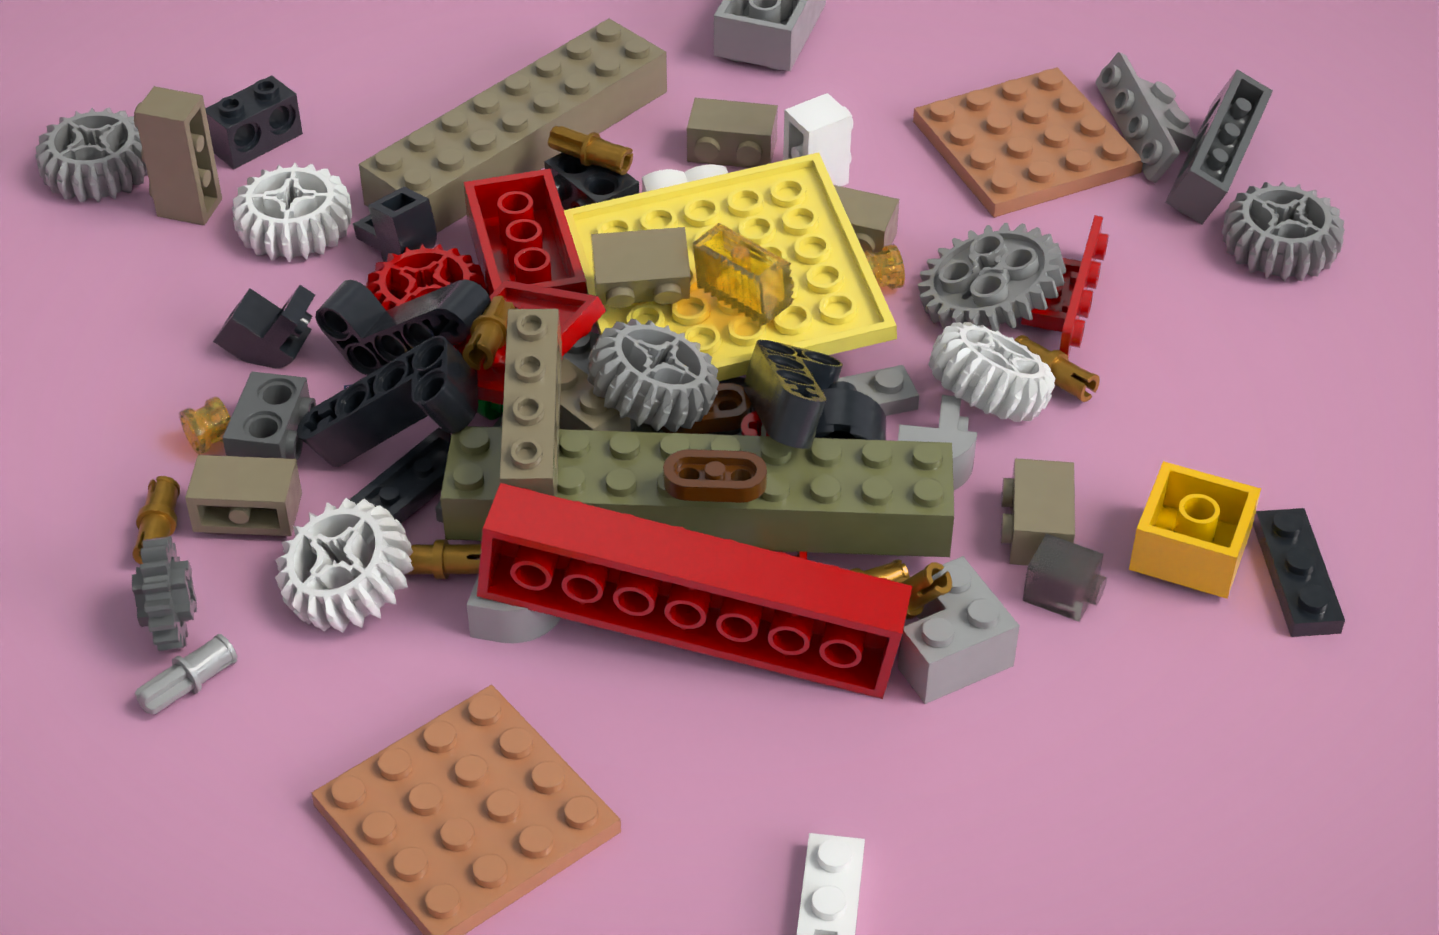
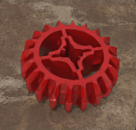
M423 244L417 250H410L406 247L404 253L400 255L388 253L387 262H377L375 271L368 274V281L366 283V287L386 311L459 280L474 281L488 293L487 283L484 281L481 267L473 263L471 255H460L458 248L444 251L441 244H438L434 249L425 248Z

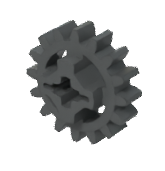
M171 536L143 540V548L140 551L143 564H140V567H136V574H132V591L135 596L139 625L141 627L148 626L149 632H152L153 644L154 646L157 645L158 651L184 648L187 645L186 637H188L186 622L194 620V613L197 612V598L194 591L190 562L188 560L180 561V557H177L176 544L172 542Z

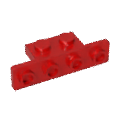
M1094 215L1082 261L1063 258L1066 273L1062 275L1065 283L1062 286L1056 287L1059 296L1057 298H1045L1048 307L1046 310L1033 308L1031 310L1032 320L1023 317L1021 320L1022 325L1062 332L1059 350L1067 354L1068 358L1071 347L1080 348L1085 321L1079 320V318L1089 317L1093 291L1087 289H1096L1101 269V262H1096L1095 260L1104 261L1109 234L1101 233L1102 216Z

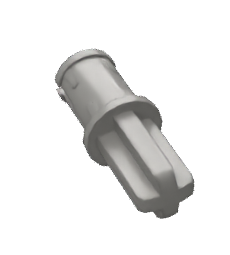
M217 634L213 639L184 658L181 656L173 658V666L137 688L135 697L146 713L157 714L188 692L192 691L194 694L200 692L202 689L201 684L238 661L236 659L238 658L236 651L225 636Z

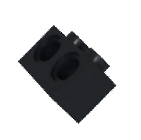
M272 75L205 108L214 154L233 169L303 134L297 94Z
M560 153L544 161L545 169H551L564 210L639 193V181L628 173L621 175L594 164L585 166L581 164L579 158L565 153Z

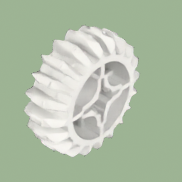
M294 163L289 168H282L278 165L277 170L271 172L261 170L259 178L248 177L247 185L238 187V196L233 199L234 228L238 232L239 238L243 241L245 248H253L256 256L268 253L271 261L280 256L286 257L288 262L296 256H303L307 260L308 255L314 252L324 255L325 246H338V238L347 236V228L351 225V201L346 186L341 183L339 176H331L328 169L316 171L313 164L300 168Z
M961 322L952 323L951 326L945 327L942 334L938 335L932 347L933 350L928 365L935 379L941 381L943 388L955 393L956 398L965 400L969 403L970 407L975 406L983 410L985 414L991 413L1000 419L1009 418L1014 422H1021L1022 420L1032 421L1034 417L1039 416L1042 408H1046L1052 397L1051 392L1055 387L1054 382L1056 378L1048 364L1042 362L1039 355L1030 352L1027 346L1017 343L1013 337L1008 338L1002 335L998 330H989L984 325L975 326L971 322H964L963 324Z
M345 498L338 509L326 503L324 513L319 516L309 512V522L304 527L293 526L296 537L293 540L281 542L285 555L275 560L280 571L275 579L285 604L293 610L301 621L306 622L308 625L313 623L315 627L323 631L332 626L342 633L350 621L353 625L363 628L366 616L371 614L381 619L380 607L385 603L396 604L394 591L408 588L404 575L414 570L411 564L412 560L409 557L413 550L401 523L397 519L394 520L387 509H384L381 505L375 507L366 499H363L356 505L355 502Z

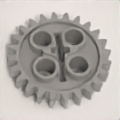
M1004 223L999 231L993 232L992 227L987 225L984 233L977 235L972 230L968 231V239L965 241L953 238L952 243L954 247L952 249L939 248L940 259L927 260L929 270L920 272L922 282L918 284L925 312L929 313L933 323L940 321L943 330L946 326H951L952 323L961 322L963 324L964 322H971L975 326H990L992 331H997L1000 324L1007 323L1011 328H1015L1016 318L1020 316L1032 320L1031 310L1033 308L1046 310L1048 307L1045 298H1057L1059 296L1056 287L1064 285L1065 282L1062 274L1066 273V268L1059 244L1053 243L1051 234L1042 236L1039 227L1027 232L1026 225L1022 223L1014 231H1011L1008 223Z

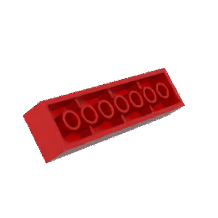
M500 483L482 530L477 597L528 608V610L883 699L903 634L912 586L887 578H879L843 569L835 565H827L791 556L783 552H775L739 543L731 539H723L687 530L683 527L671 526L639 518L631 514L619 513L587 505L579 501H571L535 492L527 488Z

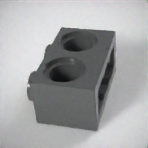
M251 371L222 437L226 456L298 460L302 452L303 441L297 435V428L305 414L316 406L315 398H310L307 378Z

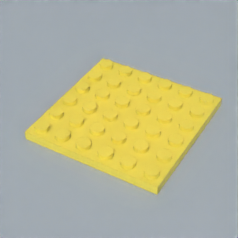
M819 152L564 210L586 278L587 294L595 296L591 234L685 227L691 275L690 299H680L673 304H658L655 301L633 303L625 308H613L603 305L606 312L596 321V325L600 335H602L605 328H612L616 321L627 324L631 319H636L645 325L648 320H651L658 327L664 328L668 325L670 330L677 334L685 333V339L701 344L700 352L708 353L712 356L711 364L718 369L716 377L718 381L746 375L756 341L760 339L775 341L826 355L897 339V325Z

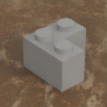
M964 556L942 564L944 566L942 571L932 576L934 580L948 571L952 578L951 591L925 604L923 611L917 615L919 620L904 626L900 640L898 669L924 704L1014 666L1020 625Z

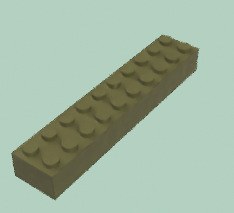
M466 426L461 431L451 435L440 497L445 539L482 541L483 526L500 485L502 427ZM559 429L557 497L579 501L587 505L619 513L631 514L639 518L671 526L683 527L687 530L723 539H731L739 543L771 551L950 557L954 525L952 443L814 438L811 448L800 449L779 443L770 436ZM686 449L751 452L761 457L767 466L766 490L759 498L744 503L679 500L672 497L664 487V462L671 454Z

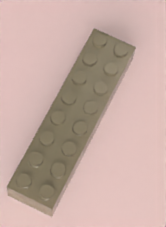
M608 18L359 163L364 205L368 207L369 204L402 187H406L429 198L437 233L467 215L463 182L541 170L545 167L544 161L562 153L548 146L547 141L550 131L554 126H563L586 135L592 132L599 134L667 92L666 51Z

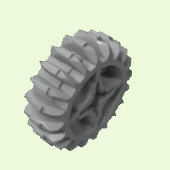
M91 108L88 113L83 114L75 111V115L71 118L60 117L59 125H48L47 133L39 136V145L35 147L37 153L35 157L40 177L43 178L45 185L50 186L52 193H62L65 200L75 196L80 203L88 198H95L97 202L102 197L107 196L116 199L117 193L121 191L131 193L132 185L143 184L144 176L148 175L146 164L143 163L141 157L142 145L138 129L134 125V116L128 117L126 111H119L115 114L110 108H106L102 112H95Z
M1264 182L1261 189L1249 186L1246 193H1237L1235 200L1230 203L1224 218L1223 241L1227 245V253L1235 255L1236 264H1248L1250 273L1255 271L1264 272L1266 279L1271 275L1280 276L1284 282L1288 276H1294L1298 280L1303 281L1306 274L1318 277L1321 269H1330L1331 264L1337 259L1343 244L1344 220L1339 217L1340 209L1330 205V198H1318L1316 190L1304 191L1301 189L1300 184L1294 188L1286 186L1284 182H1281L1279 186H1272L1268 182Z
M631 319L627 324L616 321L612 328L604 329L602 335L598 337L596 344L593 345L588 358L589 364L587 368L589 374L587 381L594 385V395L605 398L604 407L617 409L620 412V418L629 417L636 420L638 427L642 423L649 424L657 432L662 426H665L672 432H676L680 426L691 429L695 422H701L713 404L719 381L716 379L718 369L711 364L712 356L708 353L700 352L701 344L685 339V333L677 334L671 331L668 325L664 328L658 327L651 320H648L645 325L636 319Z

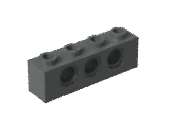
M1238 69L1235 71L1212 102L1165 203L1200 224L1205 222L1228 193L1273 90Z

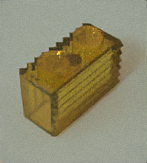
M721 223L715 225L693 242L698 289L704 288V293L711 292V297H717L718 301H724L725 305L731 304V309L738 308V313H745V317H751L752 321H759V325H766L792 304L794 298L791 296L794 291L791 290L793 284L790 282L793 277L790 276L792 272L789 269L791 263Z

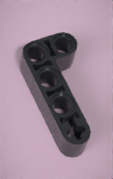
M465 279L386 311L365 285L355 280H345L316 311L315 318L320 329L348 363L358 372L369 375L434 336L445 337L453 346L463 342L471 334L473 321L478 316L483 315L490 305L491 299L483 287L474 281Z
M434 336L312 408L300 421L297 435L332 467H339L427 416L445 432L454 434L468 426L477 413V370L467 364L463 359V355L445 337Z
M757 340L743 383V389L768 435L777 442L800 449L811 448L827 401L822 389H828L832 383L838 381L843 364L834 357L820 352L770 340Z

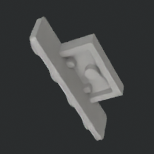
M1118 52L1110 63L1102 69L1099 77L1096 79V85L1126 141L1139 154L1141 162H1143L1142 171L1147 180L1156 183L1178 157L1179 149L1188 152L1196 136L1189 126V117L1180 110L1174 100L1176 97L1174 91L1162 82L1157 81L1153 84L1139 78L1127 56Z

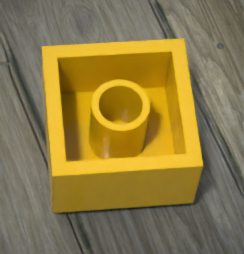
M1163 461L1136 529L1129 570L1228 599L1252 530L1261 488Z

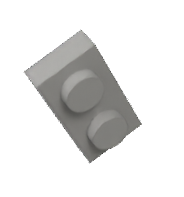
M904 365L838 378V381L849 382L856 387L858 392L874 399L881 406L886 416L918 409L919 394Z

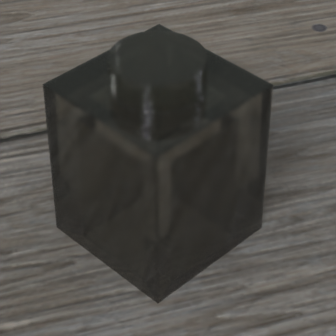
M1046 533L1027 567L1023 601L1080 622L1089 603L1097 606L1103 595L1107 582V577L1100 575L1104 554Z

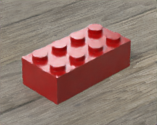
M551 169L463 182L467 223L478 263L484 274V281L487 283L489 296L505 280L587 294L586 278Z

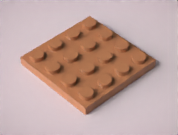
M1058 67L914 108L913 122L993 218L1142 172L1143 162H1141L1139 154Z
M492 684L311 792L315 808L423 935H465L621 833V819Z

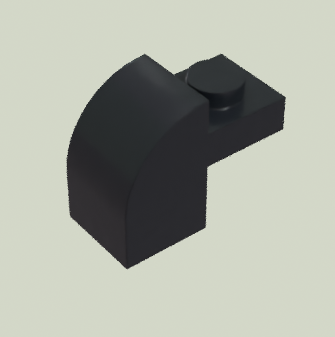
M402 187L369 204L370 215L353 223L356 238L381 251L383 262H387L388 253L400 255L404 253L406 247L410 250L420 249L422 244L425 248L432 249L437 241V229L429 198L406 187Z
M299 285L283 307L279 308L249 288L233 309L213 342L246 363L270 368L284 367L295 359L312 330L307 325L313 316L306 312L314 299L315 294Z

